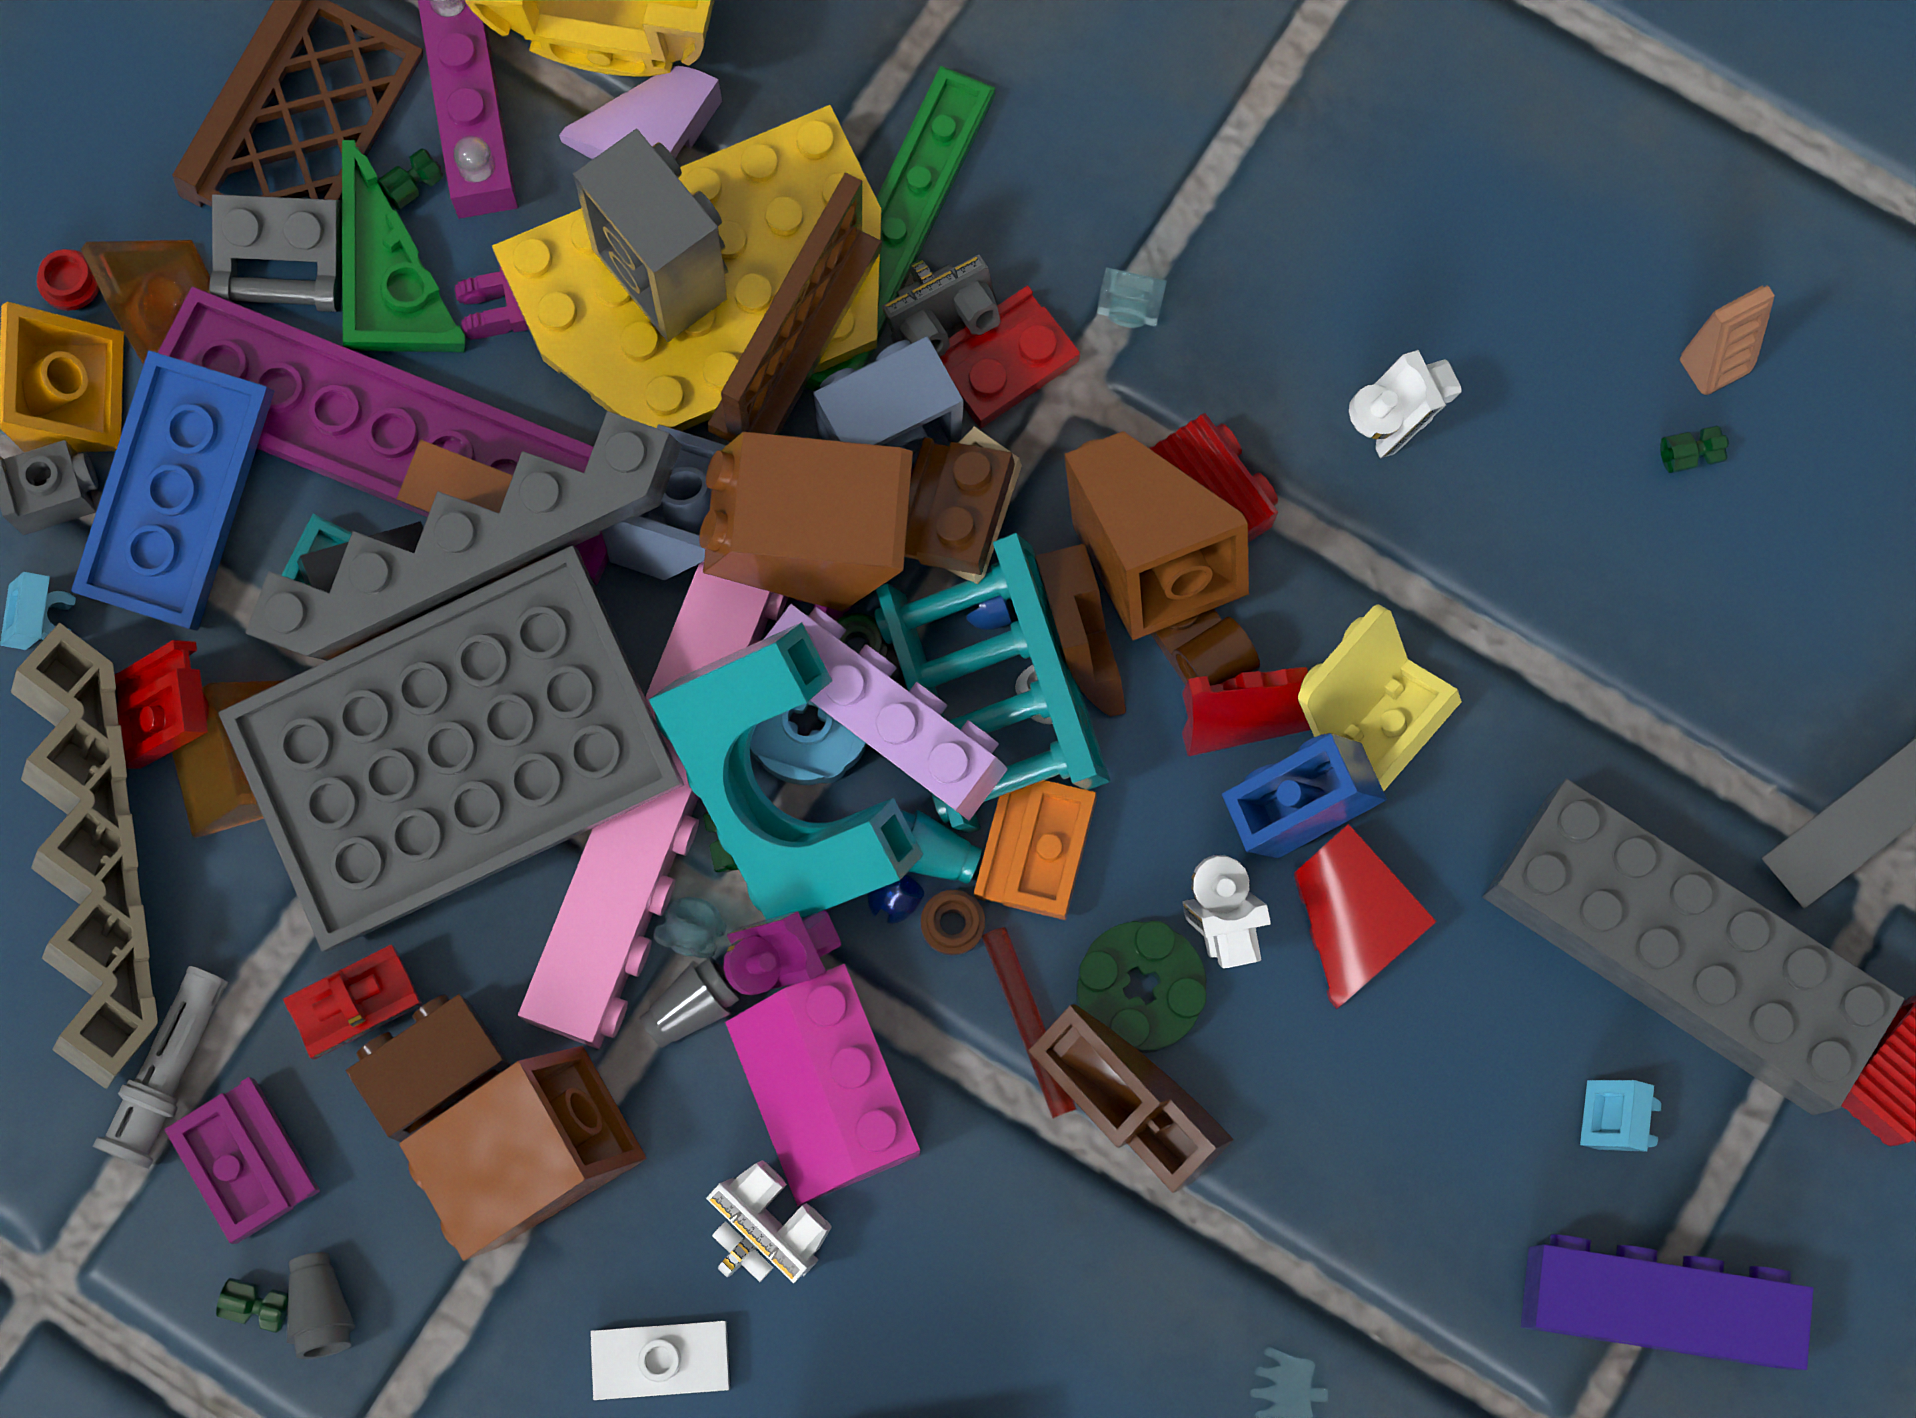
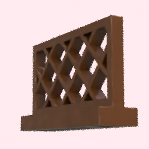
M274 0L172 174L179 197L199 207H202L204 203L212 207V194L224 195L218 191L228 174L254 168L263 194L261 195L262 197L303 198L309 196L310 199H318L317 193L328 191L324 199L342 200V168L336 176L312 182L303 154L338 145L342 157V140H357L355 143L356 147L367 157L422 60L423 49L329 0ZM322 16L344 28L349 44L314 52L309 34L319 17ZM354 33L366 40L356 42ZM304 44L307 55L297 57ZM386 49L403 58L394 75L369 81L361 54ZM353 57L362 83L328 92L319 65ZM312 67L320 94L286 103L280 86L286 74ZM385 91L377 104L374 93ZM276 95L279 105L268 107L273 96ZM366 96L372 111L367 124L341 131L332 104ZM325 106L333 133L299 142L290 115ZM283 117L292 144L256 153L251 134L257 124ZM247 145L250 155L238 158L244 146ZM296 157L305 184L270 193L261 166Z
M846 172L844 173L722 389V399L708 422L710 433L728 442H732L742 432L779 435L881 252L882 241L862 231V180Z

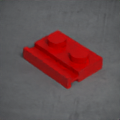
M1028 285L997 305L1001 320L999 326L982 335L972 334L966 326L948 338L950 347L944 355L939 357L963 399V407L980 429L1079 362V350L1044 306H1040Z
M172 640L114 675L118 699L116 703L118 723L121 725L126 768L141 769L208 732L209 704L202 690L200 669H191L189 655L197 651L195 641Z

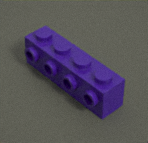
M1556 1234L1550 1235L1549 1245L1532 1246L1528 1249L1520 1328L1783 1370H1807L1814 1287L1790 1284V1271L1749 1266V1277L1724 1273L1725 1261L1685 1255L1683 1256L1682 1266L1657 1263L1658 1251L1654 1249L1617 1245L1616 1256L1590 1252L1591 1240Z

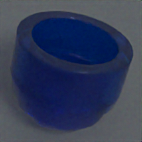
M905 874L901 880L867 893V899L871 913L874 916L878 914L880 909H883L889 913L887 923L894 924L908 919L915 912L925 893L923 888L914 879Z

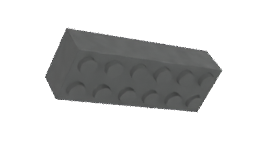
M1567 778L1547 795L1482 896V898L1811 1115L1833 1111L1841 1107L1905 998Z

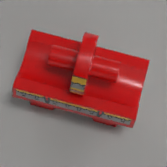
M392 944L283 998L287 1010L300 1032L308 1055L313 1060L423 1005L396 948Z

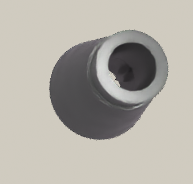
M710 956L700 964L692 961L651 1005L650 1010L640 1016V1020L651 1038L661 1048H664L672 1041L675 1042L732 1014L730 1006L740 1000L741 995L730 985L721 965Z
M317 1252L293 1258L289 1261L287 1343L294 1344L296 1357L299 1359L326 1357L350 1348L351 1340L349 1333L355 1329V1325L334 1268L331 1266L329 1254Z

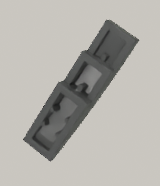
M1916 736L1866 773L1861 780L1761 857L1804 909L1916 823Z

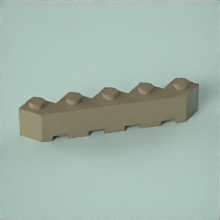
M59 622L16 669L11 693L56 726L27 758L21 780L67 814L66 818L38 848L31 869L80 904L49 940L42 959L92 995L89 1001L59 1035L52 1050L107 1089L149 1038L158 1024L155 997L152 994L148 962L150 955L144 907L141 905L137 874L138 859L132 814H130L128 803L127 772L121 725L118 723L113 663Z

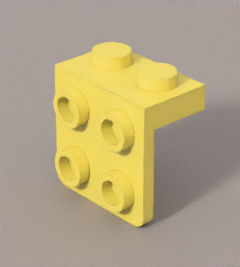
M1379 604L1373 606L1364 617H1359L1351 623L1338 647L1323 663L1315 665L1307 673L1298 694L1299 703L1314 737L1333 733L1362 743L1383 791L1386 790L1462 702L1458 689L1408 660L1391 611Z

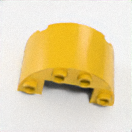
M465 0V2L486 25L501 36L509 35V31L512 29L523 35L525 40H531L529 51L571 67L602 74L644 77L670 73L673 62L681 60L682 63L689 66L698 59L704 47L715 0Z

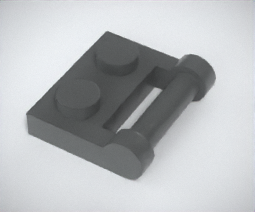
M212 194L213 271L210 277V294L235 304L236 302L316 305L319 312H338L342 294V200ZM238 258L317 262L316 280L238 277Z

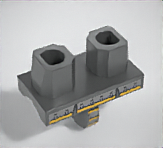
M980 254L954 268L951 264H948L933 273L921 259L910 264L909 270L914 283L897 291V298L882 305L883 312L891 329L893 343L908 340L912 344L928 336L939 357L944 355L950 347L946 330L964 322L972 334L982 335L999 326L1001 322L989 269Z

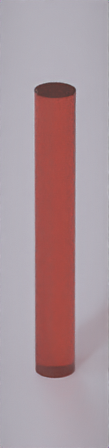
M1006 927L984 934L982 939L1052 1119L1076 1111L1077 1108L1073 1099L1028 1051L1046 1032V1029Z

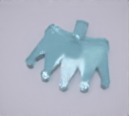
M1267 1347L1264 1350L1265 1356L1273 1357L1281 1366L1266 1369L1257 1367L1254 1372L1256 1376H1264L1276 1384L1261 1389L1253 1388L1250 1391V1395L1253 1398L1260 1397L1276 1404L1265 1410L1258 1409L1255 1411V1418H1314L1311 1402L1328 1401L1327 1388H1311V1379L1315 1368L1314 1363L1308 1359H1298L1272 1347Z

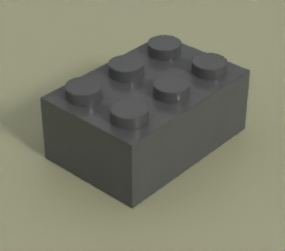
M636 128L574 172L573 176L592 250L665 340L669 342L727 300L724 275L728 273V268L722 259L721 253L725 249V244L718 231V226L722 224V220L713 204L701 191L691 195L678 179L682 172L669 150L660 142L651 146Z

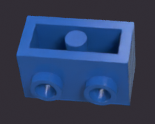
M1333 733L1322 734L1306 741L1299 747L1298 752L1278 763L1265 765L1252 771L1245 777L1244 782L1222 793L1246 852L1280 858L1387 800L1362 743Z

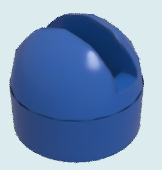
M1001 595L969 607L980 608L972 611L966 617L970 624L983 630L998 629L1013 623L1007 600H1004Z

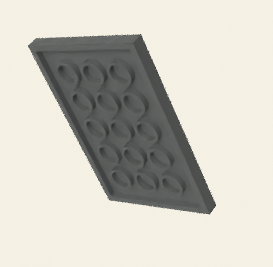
M573 545L218 712L321 951H331L684 786L580 552Z

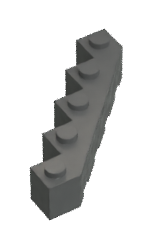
M607 411L584 473L522 451L499 513L437 491L415 553L353 531L330 593L268 571L245 633L305 656L328 661L368 640L422 617L457 598L509 576L544 557L601 534L600 531L633 515L637 517L660 506L682 445L668 432Z

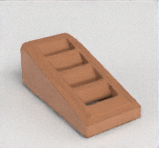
M1762 285L1715 310L1681 353L1680 362L1702 394L1710 395L1749 374L1754 368L1775 297L1768 285L1766 287Z

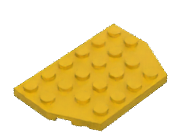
M831 105L680 167L682 175L678 179L691 195L701 191L710 200L721 217L722 224L718 226V231L725 244V249L721 253L722 259L728 268V273L724 275L727 300L669 342L665 340L592 250L582 208L492 245L497 261L543 361L559 374L561 372L588 392L591 398L605 410L657 428L660 424L675 430L684 431L711 419L722 399V389L845 172L862 180V231L880 240L881 207ZM880 254L813 374L847 361L860 353L877 348Z

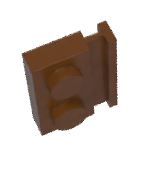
M924 437L910 479L904 557L919 559L920 564L982 575L1015 467L1012 452L951 442L950 446L934 444L932 438Z

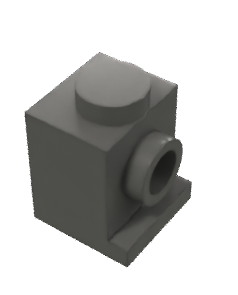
M66 440L5 459L0 456V509L2 516L22 535L96 513L90 491L98 489L99 484L93 464L85 452L78 454ZM50 478L44 485L36 486L35 482Z

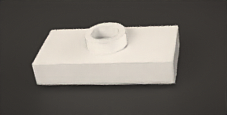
M727 1321L591 1331L593 1400L730 1390Z

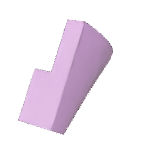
M672 66L670 73L651 77L566 126L559 135L560 140L576 151L594 159L637 128L651 146L660 142L676 158L684 145L691 149L721 104L719 79L693 68Z

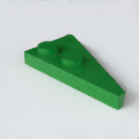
M342 140L343 347L353 351L464 353L465 335L460 326H456L439 295L440 289L434 278L424 268L419 259V251L396 210H392L378 184L377 175L368 158L356 147L355 140Z

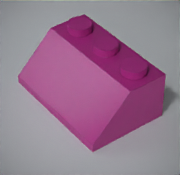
M845 964L830 969L810 981L786 987L725 1022L797 1206H801L920 1156V1148Z

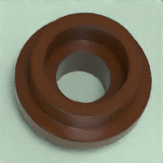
M946 890L936 894L926 903L921 914V931L924 939L934 950L945 955H960L972 950L979 943L984 933V911L973 896L963 891ZM948 913L961 915L965 921V928L962 932L955 935L944 932L940 925L943 916Z

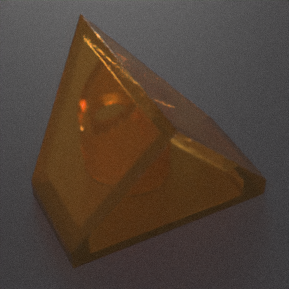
M192 240L86 242L81 248L106 303L143 365L148 350L158 353L191 287L210 293V276Z

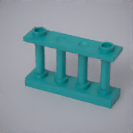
M1017 533L994 541L993 545L999 562L991 565L992 571L986 573L985 577L978 584L968 580L911 603H908L906 594L889 584L881 585L876 589L881 608L875 610L876 622L885 642L888 645L894 644L908 692L917 682L938 697L935 686L1019 654L1024 659L1031 657L1038 678L1037 681L1030 684L1031 690L949 720L959 730L968 720L987 734L1038 714L1044 719L1051 717L1058 738L1057 741L1050 743L1051 750L1006 766L1008 770L984 802L1059 774L1063 779L1070 777L1073 784L1085 790L1111 782L1081 690L1067 665L1035 557L1036 555L1030 543ZM1000 595L1004 600L1012 599L1018 621L1011 623L1010 631L927 662L917 627ZM932 793L936 810L944 823L950 822L952 828L966 833H972L981 829L976 812L968 821Z

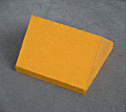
M8 301L1 305L0 429L23 452L66 440L77 453L116 451L121 437L124 331Z

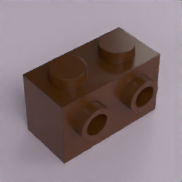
M444 994L427 1002L413 1014L412 1017L416 1022L395 1037L390 1032H387L372 1039L356 1052V1056L360 1061L345 1070L382 1129L391 1139L402 1142L511 1066L471 1003L460 994L451 1000Z

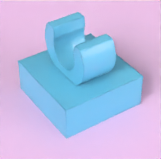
M22 572L8 587L0 646L27 650L39 639L44 640L56 627L47 617L48 609L55 607L69 610L75 605L76 598L64 591L48 593L50 576Z
M1587 1080L1580 1145L1597 1150L1646 1152L1648 1147L1656 1146L1658 1144V1137L1649 1135L1651 1112L1661 1111L1662 1103L1653 1097L1654 1085L1636 1080Z

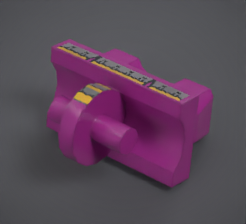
M825 910L801 919L799 912L796 911L745 925L728 933L727 937L731 946L724 956L723 968L726 979L735 990L741 994L755 995L770 989L810 981L825 973L826 970L820 957L840 947L841 941Z

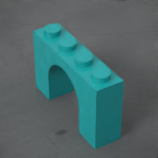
M802 622L676 679L649 699L655 712L659 730L671 741L686 770L689 786L702 799L717 828L720 844L733 857L747 884L751 902L762 912L766 920L796 911L799 912L802 919L897 882L923 856L894 797L833 822L811 823L796 819L781 811L766 797L759 787L750 761V743L757 724L807 703L832 682Z

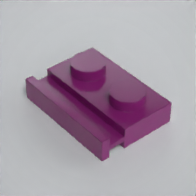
M247 1077L234 1089L225 1094L221 1093L164 1129L230 1244L240 1243L295 1208L294 1206L321 1191L257 1081L251 1077Z

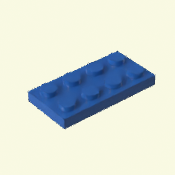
M148 350L71 592L198 631L275 391L267 386Z

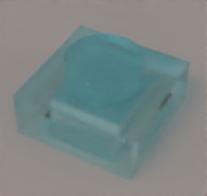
M1106 267L1097 314L1106 315L1112 322L1125 327L1136 328L1144 324L1156 326L1167 281Z

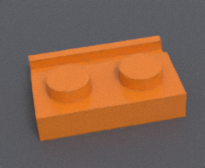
M1042 780L999 796L974 890L975 898L1003 903L1004 906L1066 920L1097 801L1096 792Z

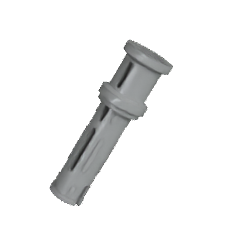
M193 966L188 967L180 989L154 1039L143 1066L135 1081L128 1080L126 1085L121 1086L118 1095L123 1100L105 1137H97L92 1147L149 1170L153 1159L148 1154L166 1117H174L178 1109L175 1106L178 1100L173 1098V1095L203 1035L209 1018L223 990L228 985L227 981Z

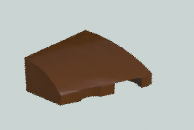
M1085 544L1036 555L1035 557L1065 659L1075 682L1085 696L1105 714L1112 717L1126 713L1121 677L1106 633L1099 588Z

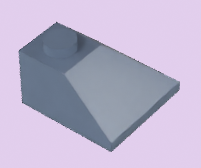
M659 424L657 429L670 433L682 445L660 506L637 517L633 515L601 532L611 563L666 580L704 561L705 549L700 546L699 535L703 520L710 511L712 489L706 485V473L714 453L718 450L721 451L726 445Z

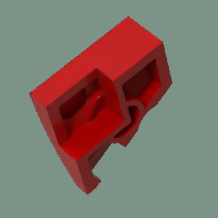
M1307 667L1288 668L1272 672H1245L1221 684L1212 686L1209 684L1208 676L1188 679L1182 693L1188 715V720L1182 731L1187 755L1193 756L1309 731L1311 728L1298 700L1302 682L1308 673Z
M1349 824L1293 874L1301 902L1306 905L1311 922L1309 931L1314 949L1319 951L1329 986V989L1326 991L1328 999L1336 1009L1437 922Z

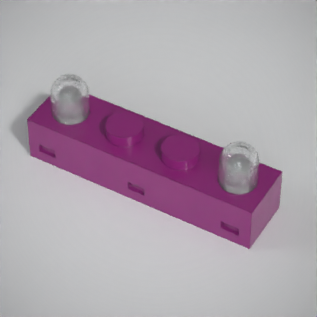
M418 0L450 199L458 219L517 209L518 203L487 25L470 9L465 0Z

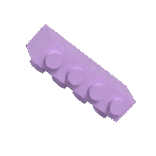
M790 604L764 639L796 624L803 623L832 679V682L810 699V701L969 821L1008 770L992 754L999 743L968 720L959 730L941 716L948 705L916 682L908 692L890 678L896 670V666L866 644L859 653H856L840 641V638L847 630L817 607L807 616Z

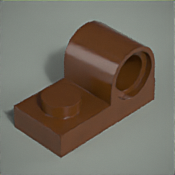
M1215 609L1151 633V636L1185 685L1188 679L1208 676L1210 686L1217 685L1235 678L1241 673L1256 672L1260 668V660L1255 647L1242 627L1229 616L1222 620Z

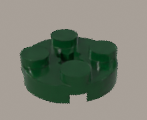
M1132 921L1110 928L1090 945L1078 969L1076 985L1077 1005L1105 1024L1141 1053L1160 1051L1181 1040L1192 1029L1206 1004V974L1198 953L1187 939L1160 921ZM1139 970L1143 976L1152 974L1156 978L1158 984L1152 989L1155 999L1152 1003L1145 1004L1139 996L1131 999L1126 997L1123 989L1131 983L1129 972Z

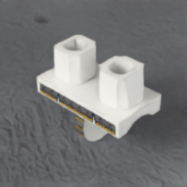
M1419 350L1403 354L1374 385H1367L1354 395L1349 404L1351 422L1358 432L1366 437L1376 439L1375 449L1379 457L1384 458L1397 453L1418 431L1430 423L1433 417L1446 406L1445 403L1452 402L1461 393V386L1447 360L1444 359L1426 365Z
M1213 855L1204 859L1195 868L1191 877V889L1195 899L1182 901L1186 920L1204 936L1207 954L1210 957H1217L1218 963L1222 968L1261 961L1255 927L1271 924L1267 904L1249 892L1248 874L1246 869L1236 859L1226 855Z
M763 1160L751 1166L736 1179L731 1178L719 1183L706 1198L745 1236L743 1238L726 1221L714 1232L712 1236L729 1252L718 1269L728 1278L742 1265L761 1282L774 1267L756 1251L758 1248L784 1275L795 1283L802 1275L805 1276L819 1261L814 1254L822 1245L832 1226L807 1203L802 1205L783 1226L766 1207L787 1184Z

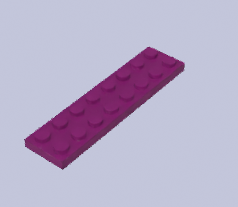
M191 287L158 351L159 354L273 389L275 392L257 449L425 517H428L429 513L413 508L396 499L420 439L511 475L515 472L522 451L584 473L594 448L195 287ZM601 531V534L574 546L579 550L589 575L596 586L609 561Z

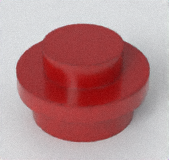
M67 249L57 250L47 255L39 266L37 274L38 290L48 304L59 310L72 311L83 308L94 300L100 290L101 274L99 268L83 252Z

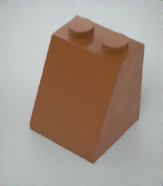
M1125 431L1104 439L1087 441L1078 449L1064 454L1073 528L1081 543L1085 544L1088 556L1132 641L1249 595L1248 523L1239 510Z
M742 432L721 451H716L708 465L706 485L712 489L710 511L703 520L699 535L700 546L705 549L703 573L841 612L903 571L913 451L901 447Z
M583 1045L517 1061L399 1143L409 1161V1171L413 1180L426 1192L441 1220L440 1225L443 1235L457 1249L463 1261L501 1247L647 1159Z

